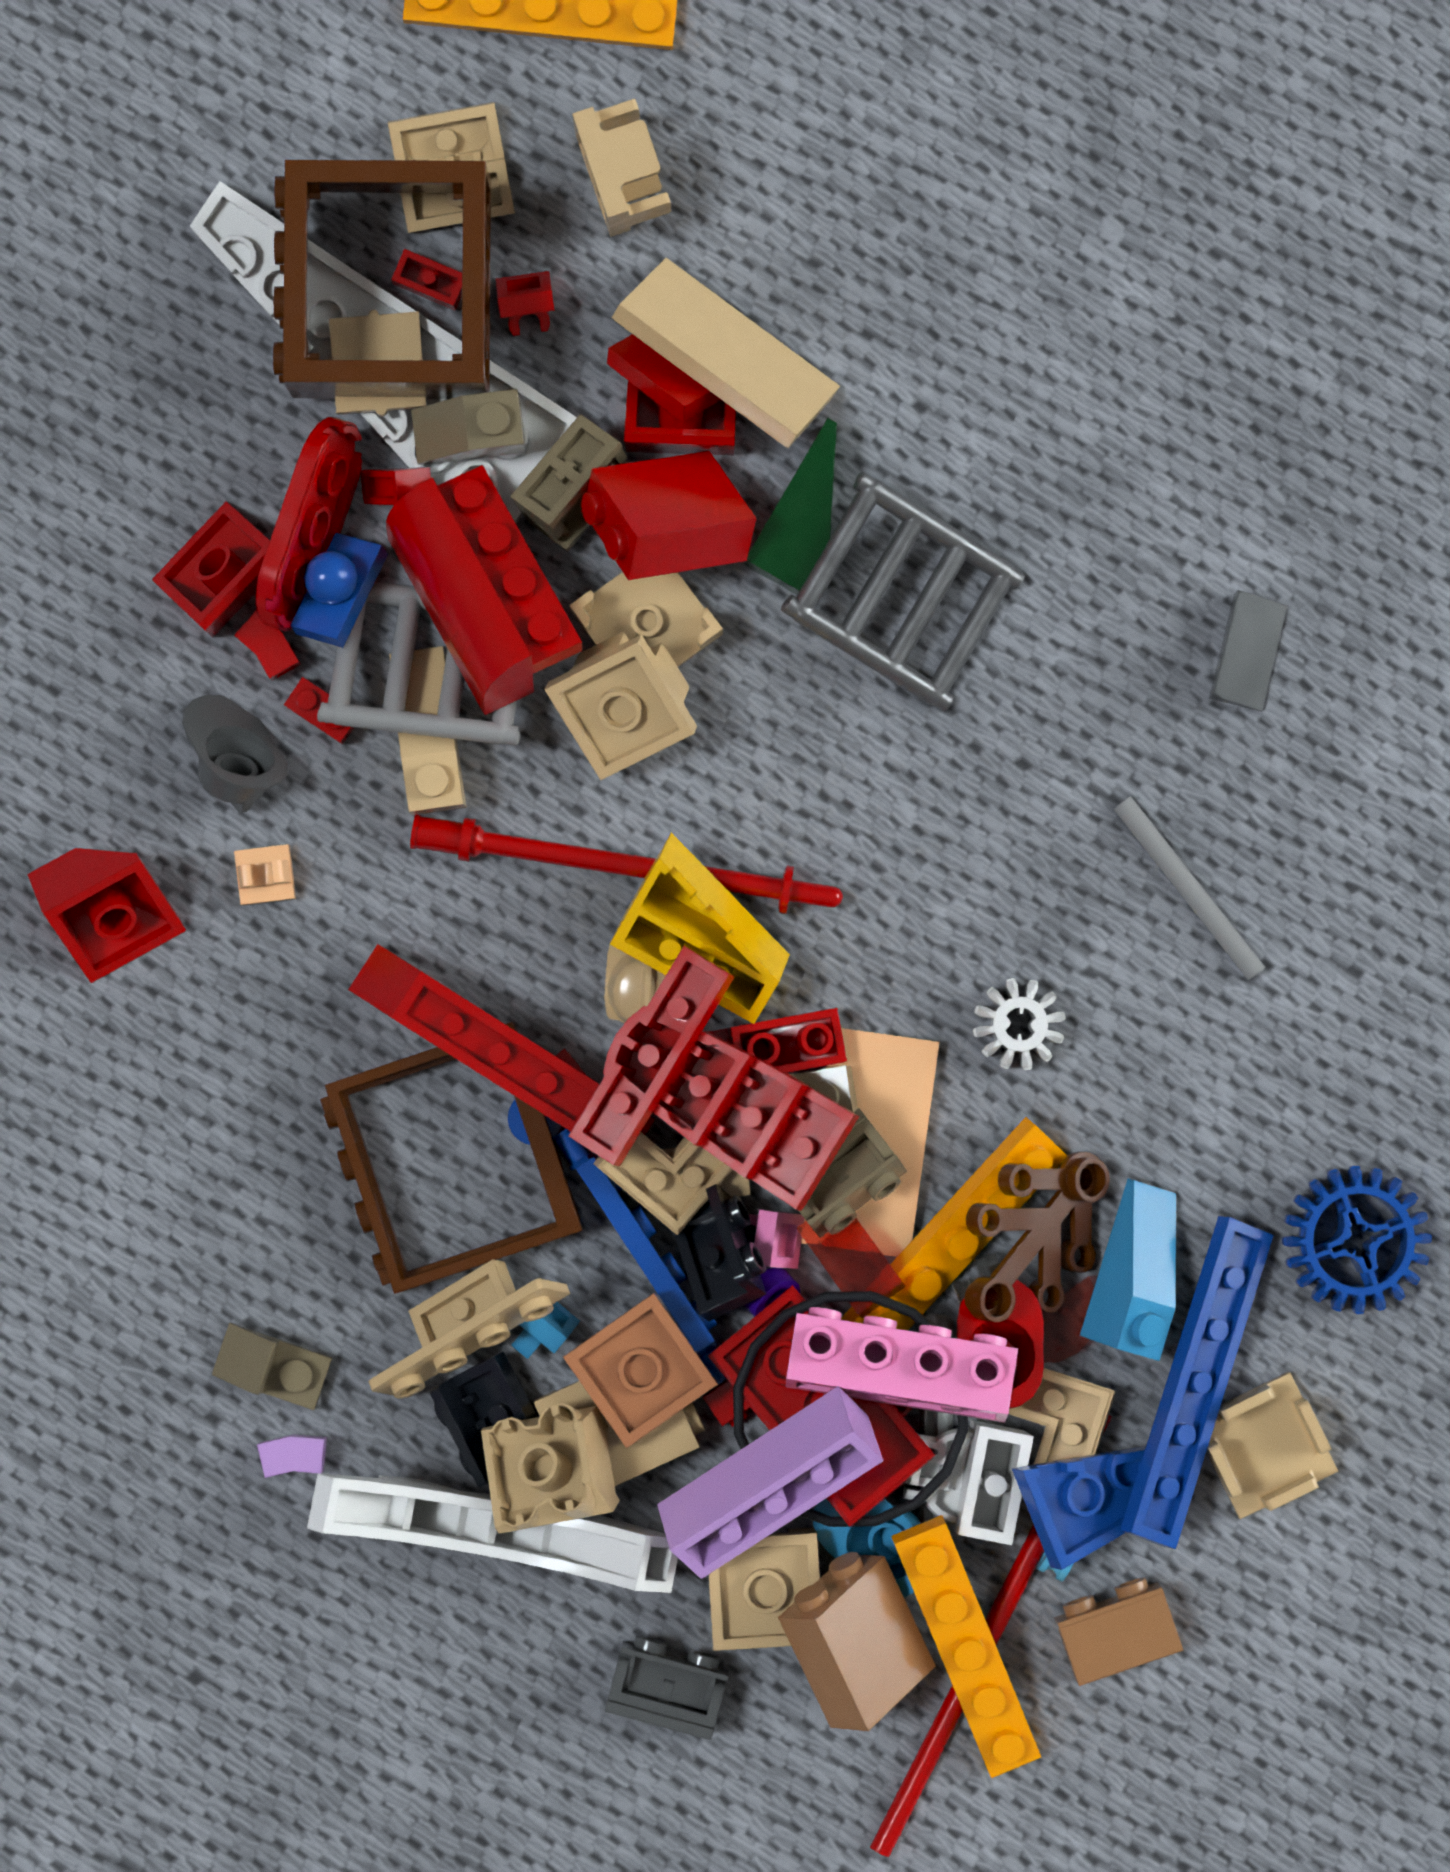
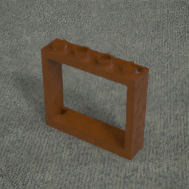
M510 1022L506 1024L513 1030L517 1031L515 1022ZM438 1047L326 1084L325 1088L328 1096L320 1099L329 1129L332 1130L339 1127L345 1145L344 1149L337 1151L347 1182L356 1179L363 1199L354 1203L364 1234L374 1232L380 1250L379 1253L372 1255L375 1270L378 1271L382 1286L391 1283L394 1294L485 1264L492 1259L497 1260L583 1231L584 1229L555 1141L551 1137L546 1117L538 1110L515 1097L556 1221L408 1271L349 1095L455 1060L454 1057Z

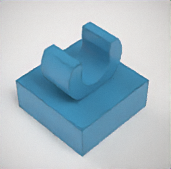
M556 1302L553 1304V1311L547 1316L535 1321L521 1323L520 1326L524 1330L511 1346L527 1359L541 1343L552 1353H555L576 1328L580 1320L560 1303Z

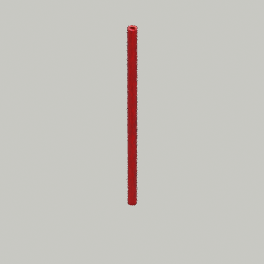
M1111 1415L1108 1416L1104 1432L1113 1417ZM1034 1524L985 1618L996 1646L1044 1553ZM953 1685L949 1689L870 1845L872 1850L885 1857H890L963 1713Z

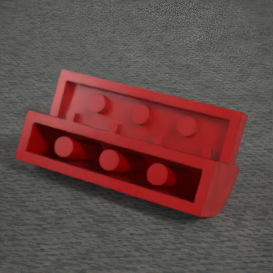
M483 465L440 485H437L432 477L411 489L392 507L386 519L388 541L484 715L534 693V673L582 652V641Z

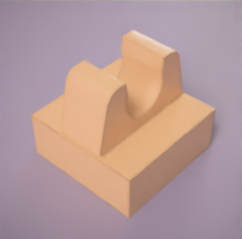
M289 844L234 851L240 905L296 899Z

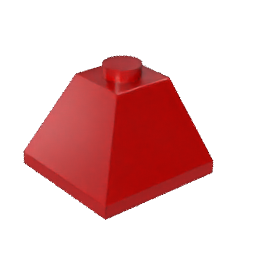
M74 848L27 874L43 915L90 983L95 982L186 931L181 919L137 853Z

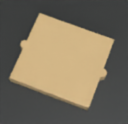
M371 310L368 316L329 319L332 360H423L419 311L379 315L377 310ZM335 396L337 415L376 412L378 416L384 417L387 411L416 409L427 406L426 397Z

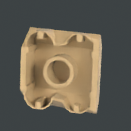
M558 1403L546 1407L540 1414V1417L526 1420L510 1417L497 1421L494 1426L484 1427L481 1430L494 1525L499 1534L614 1512L620 1499L615 1492L606 1429L609 1426L597 1406L577 1410L567 1404Z

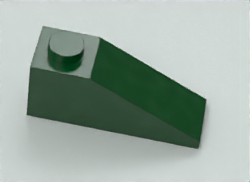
M829 418L825 421L750 550L747 561H745L747 567L796 595L799 593L830 540L837 423Z

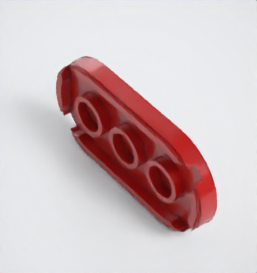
M336 417L323 419L312 430L300 452L257 581L256 610L260 621L267 626L282 631L292 630L290 625L307 592L303 579L306 565L314 556L327 551L335 533L341 534L362 469V453L355 451V441H361L362 438L358 427L352 422Z

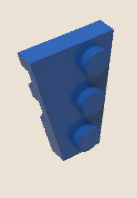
M1146 1446L1011 1468L1051 1568L1063 1570L1126 1533L1120 1531Z

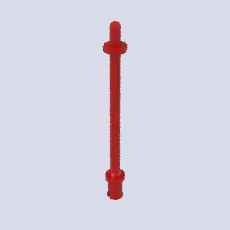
M416 814L410 839V849L419 848L456 854L460 861L469 862L471 857H477L479 854L485 853L644 879L656 859L485 832L480 825H476V819L464 818L463 823L422 817ZM705 866L729 892L778 899V909L781 914H787L789 901L835 908L843 900V894L837 887L792 880L794 866H786L783 878Z

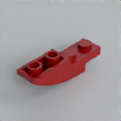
M838 1008L708 1031L786 1073L847 1062Z

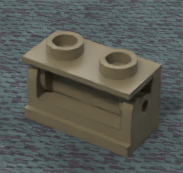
M580 414L510 497L529 524L568 552L590 526L583 517L581 501L583 494L588 489L591 469L630 462L626 460L627 455L622 449V444L617 439Z
M860 1108L853 1112L860 1116L803 1210H798L819 1238L828 1232L833 1235L844 1230L855 1220L857 1216L856 1210L872 1198L878 1201L887 1197L899 1186L901 1182L899 1177L907 1172L901 1161Z

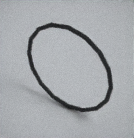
M873 1291L824 1292L783 1310L750 1344L733 1386L734 1436L740 1450L749 1445L744 1433L743 1389L758 1351L788 1319L795 1317L797 1313L802 1314L809 1311L811 1307H818L827 1302H873L910 1317L918 1326L932 1324L916 1308ZM958 1415V1430L943 1468L912 1500L875 1516H864L852 1527L878 1526L919 1508L951 1475L968 1433V1417ZM811 1508L800 1515L828 1527H849L841 1516L831 1517Z

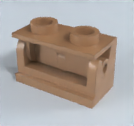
M1146 1577L1137 1578L1116 1586L1114 1589L1117 1596L1096 1603L1094 1595H1088L1063 1605L1065 1614L1054 1617L1059 1627L1058 1630L1072 1672L1079 1686L1184 1651L1164 1591L1158 1582L1148 1585Z

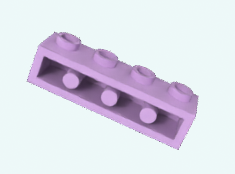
M837 1386L658 1503L657 1506L670 1551L702 1579L883 1462L868 1415Z

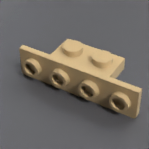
M492 1259L408 1311L422 1348L371 1378L368 1382L372 1392L394 1395L397 1399L407 1398L419 1393L425 1388V1381L438 1373H447L462 1367L467 1363V1356L481 1347H491L504 1342L510 1337V1330L525 1321H535L550 1314L554 1309L553 1304L570 1294L567 1284L538 1278L516 1290L505 1262Z

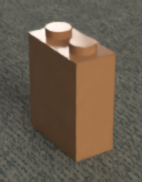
M849 1552L837 1557L829 1564V1570L813 1585L799 1591L794 1597L795 1602L778 1617L830 1728L870 1731L936 1667L885 1556L859 1555L857 1552Z

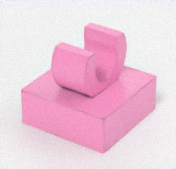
M760 1209L758 1215L749 1214L750 1225L756 1226L754 1244L761 1253L765 1266L798 1269L805 1218L801 1214Z

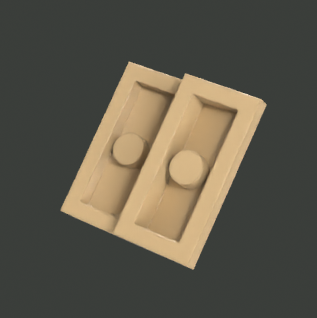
M495 102L388 121L395 160L486 161L491 180V218L515 213ZM400 193L408 233L463 223V200H454L453 193Z

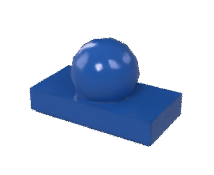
M335 533L327 551L314 556L305 567L303 579L307 592L290 625L294 632L303 637L343 648L388 556L384 547L376 543Z

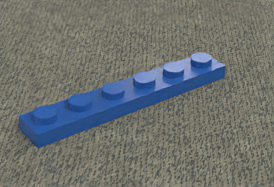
M1218 1216L1120 1531L1163 1547L1176 1549L1274 1235L1234 1218Z

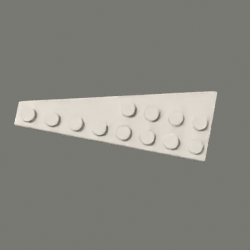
M219 181L191 223L190 228L279 325V320L274 318V287L284 286V274L280 273V265H275L274 234L275 231H284V223ZM307 239V339L309 353H319L320 360H332L329 319L368 316L371 310H377L379 315L417 312ZM419 313L423 360L452 361V354H462L461 340ZM491 360L490 392L518 390L526 453L418 465L411 414L412 409L387 411L384 417L378 416L376 412L359 413L409 468L430 467L431 478L433 477L437 485L483 465L516 524L523 514L510 496L577 418ZM426 399V403L430 405L448 399Z

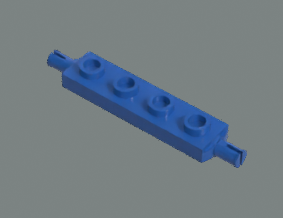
M565 1129L552 1139L555 1140L571 1165L569 1169L571 1171L577 1170L718 1384L726 1380L724 1375L708 1357L717 1349L716 1346L718 1345L709 1330L718 1324L714 1319L709 1322L699 1314L696 1301L690 1303L680 1288L679 1284L687 1280V1277L670 1251L662 1257L657 1253L649 1238L657 1234V1231L640 1205L632 1211L629 1210L619 1195V1192L623 1189L593 1164L596 1158L592 1152L588 1153L583 1145L569 1137L571 1131Z

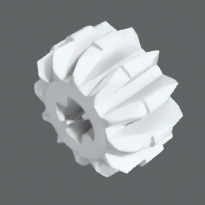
M1011 978L1006 980L1005 986L1009 999L1005 1000L998 990L991 987L986 991V995L997 1006L996 1009L992 1010L981 1005L975 1007L974 1014L991 1019L990 1026L974 1028L972 1030L973 1036L993 1035L995 1040L984 1046L981 1051L985 1057L993 1055L1000 1047L1005 1048L1000 1059L1001 1068L1008 1069L1012 1064L1014 1053L1019 1052L1022 1069L1031 1070L1033 1062L1029 1050L1034 1049L1040 1059L1045 1062L1049 1061L1052 1058V1054L1041 1042L1045 1038L1053 1043H1062L1064 1035L1048 1030V1023H1059L1064 1021L1066 1017L1064 1012H1054L1046 1015L1044 1008L1052 1004L1057 998L1053 992H1048L1038 1002L1033 1000L1038 990V981L1029 980L1025 987L1024 996L1019 997L1016 979ZM1013 1009L1017 1010V1015L1023 1014L1025 1010L1032 1017V1020L1027 1025L1031 1034L1024 1040H1022L1021 1034H1016L1013 1039L1006 1032V1029L1011 1024L1007 1015Z

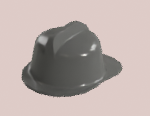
M222 695L201 696L192 700L185 708L182 724L188 740L199 757V780L203 788L210 795L224 802L231 803L238 812L244 813L250 810L254 801L258 800L267 789L279 785L287 777L288 763L276 747L260 719Z

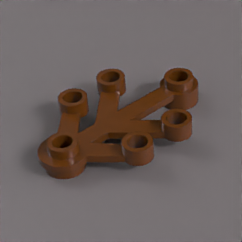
M1083 1151L1073 1152L1063 1160L1060 1168L1032 1169L1027 1164L1008 1163L1001 1168L998 1174V1186L1005 1195L1025 1197L1033 1189L1057 1190L1045 1207L1000 1209L995 1204L975 1203L969 1208L966 1215V1225L973 1235L994 1237L1000 1231L1026 1230L990 1277H979L966 1289L965 1305L973 1317L990 1322L1006 1320L1013 1312L1016 1301L1012 1285L1037 1253L1038 1279L1034 1280L1028 1288L1032 1290L1041 1304L1042 1312L1054 1313L1061 1308L1064 1302V1289L1060 1284L1061 1267L1066 1271L1085 1273L1092 1268L1096 1257L1095 1249L1091 1244L1092 1203L1098 1201L1106 1194L1110 1183L1108 1168L1096 1155ZM1018 1172L1020 1180L1018 1186L1015 1187L1014 1177ZM986 1212L988 1216V1222L984 1228L982 1225V1217ZM1070 1213L1071 1239H1067L1061 1244V1223ZM1079 1248L1081 1258L1078 1263H1075L1074 1254L1076 1249ZM1047 1288V1290H1048V1299H1047L1046 1303H1044V1301H1043V1293H1044L1045 1289Z

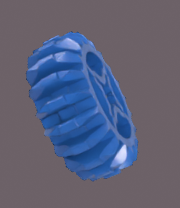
M1353 1165L1349 1167L1348 1183L1343 1182L1342 1176L1337 1169H1331L1327 1172L1331 1188L1326 1190L1317 1179H1312L1308 1182L1310 1190L1316 1196L1313 1202L1302 1195L1294 1197L1293 1202L1298 1207L1306 1210L1303 1218L1289 1214L1285 1216L1284 1222L1286 1224L1299 1227V1235L1283 1236L1282 1245L1288 1247L1299 1246L1300 1254L1292 1255L1285 1260L1286 1266L1297 1268L1305 1265L1307 1270L1298 1275L1295 1282L1299 1287H1305L1316 1280L1318 1284L1311 1295V1299L1319 1303L1326 1298L1330 1291L1334 1292L1331 1299L1332 1310L1342 1311L1347 1297H1351L1353 1313L1363 1314L1366 1308L1365 1297L1368 1296L1376 1310H1384L1386 1308V1300L1383 1291L1387 1290L1393 1298L1401 1301L1405 1298V1293L1397 1281L1403 1278L1406 1282L1413 1285L1419 1283L1420 1277L1408 1269L1411 1261L1420 1265H1427L1429 1262L1427 1255L1416 1253L1414 1249L1415 1243H1431L1432 1235L1423 1232L1415 1233L1413 1227L1426 1222L1428 1215L1423 1211L1408 1214L1407 1209L1416 1203L1418 1196L1414 1192H1409L1397 1199L1395 1196L1402 1186V1180L1393 1177L1386 1183L1384 1188H1381L1380 1185L1383 1178L1381 1169L1372 1168L1366 1183H1362L1360 1166ZM1367 1194L1378 1199L1388 1207L1394 1218L1376 1223H1367L1361 1217L1358 1208L1354 1207L1350 1195ZM1334 1202L1337 1208V1231L1329 1239L1314 1245V1231L1318 1219L1324 1210ZM1351 1223L1357 1224L1359 1231L1365 1232L1367 1230L1374 1233L1381 1231L1369 1236L1370 1239L1362 1243L1364 1251L1362 1256L1355 1255L1356 1249L1353 1248L1348 1250L1342 1247L1332 1249L1335 1246L1344 1244V1240L1352 1236ZM1400 1234V1245L1396 1259L1389 1270L1379 1278L1377 1273L1379 1267L1376 1260L1377 1249L1383 1242L1393 1238L1394 1235ZM1346 1256L1354 1264L1356 1272L1360 1273L1363 1284H1342L1330 1277L1319 1262L1328 1258L1334 1259Z

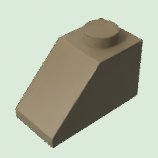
M517 389L462 395L411 410L418 465L526 453L521 402Z

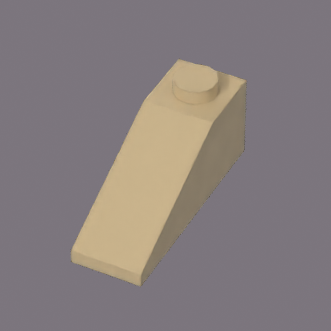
M443 646L414 650L404 711L437 715L445 667ZM398 732L409 813L420 815L467 808L457 739Z

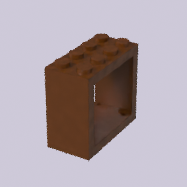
M285 160V176H275L274 186L275 208L280 210L281 220H284V231H275L274 234L275 265H280V273L284 274V286L274 287L273 300L274 318L279 320L280 329H283V342H274L273 346L274 375H279L280 384H285L293 398L335 399V396L451 399L462 395L490 392L491 180L486 161ZM321 192L453 193L454 200H463L462 354H452V361L320 360L319 353H309L307 339V229L310 200H321Z

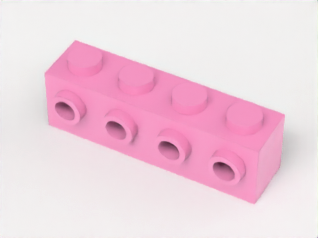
M820 1307L809 1308L808 1315L796 1314L786 1377L787 1388L827 1394L839 1386L850 1398L1006 1422L1009 1414L1018 1348L1006 1347L1007 1339L989 1334H975L973 1341L951 1338L952 1330L933 1325H920L918 1332L896 1329V1321L876 1316H865L863 1323L841 1320V1312Z

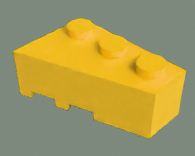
M672 832L623 915L610 942V945L664 975L668 973L683 946L694 950L735 976L718 1005L755 1024L780 982L790 956Z

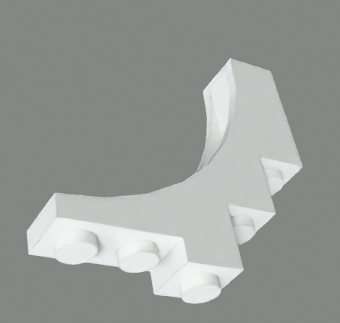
M318 1473L307 1529L325 1534L412 1543L524 1563L609 1583L634 1591L671 1593L678 1557L669 1549L665 1533L601 1515L499 1534L494 1525L489 1493L464 1492L409 1477L379 1475V1478Z

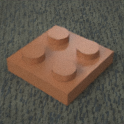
M652 1293L563 1356L626 1448L718 1385L655 1293Z

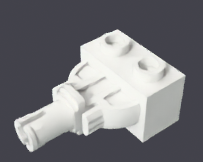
M970 1420L968 1433L951 1475L924 1502L925 1506L935 1516L943 1515L944 1520L950 1523L949 1528L958 1535L1012 1545L1022 1494L1011 1468L1028 1466L1034 1436L1024 1430ZM958 1428L945 1431L936 1437L918 1434L929 1448L934 1449L935 1457L904 1483L925 1487L943 1468ZM904 1486L903 1498L912 1500L922 1489Z

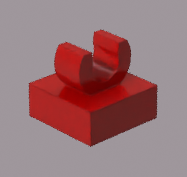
M544 271L496 278L500 318L508 317L509 330L512 335H520L519 319L523 315L528 314L536 315L539 318L541 332H547L550 327L549 311H555L550 272Z

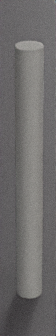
M1130 796L1115 807L1114 811L1247 980L1252 979L1265 968L1263 963L1133 798Z

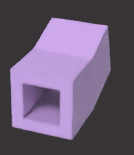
M292 1434L259 1442L257 1448L264 1477L267 1478L292 1471L322 1473L324 1471L327 1437Z

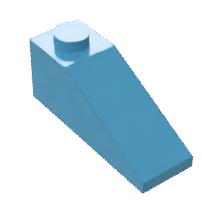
M1128 1178L1079 1336L1122 1351L1160 1361L1176 1308V1193Z

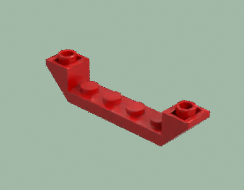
M379 944L376 945L348 989L381 1012L569 1131H572L600 1085ZM652 1117L648 1119L641 1131L644 1135H646L655 1120Z

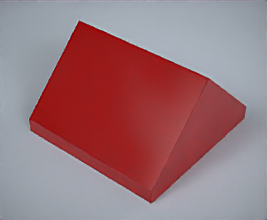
M628 381L624 432L626 452L691 454L710 451L712 455L734 456L736 410L724 401H718L682 423Z
M225 501L152 578V581L210 636L214 637L256 593L260 568L270 540Z

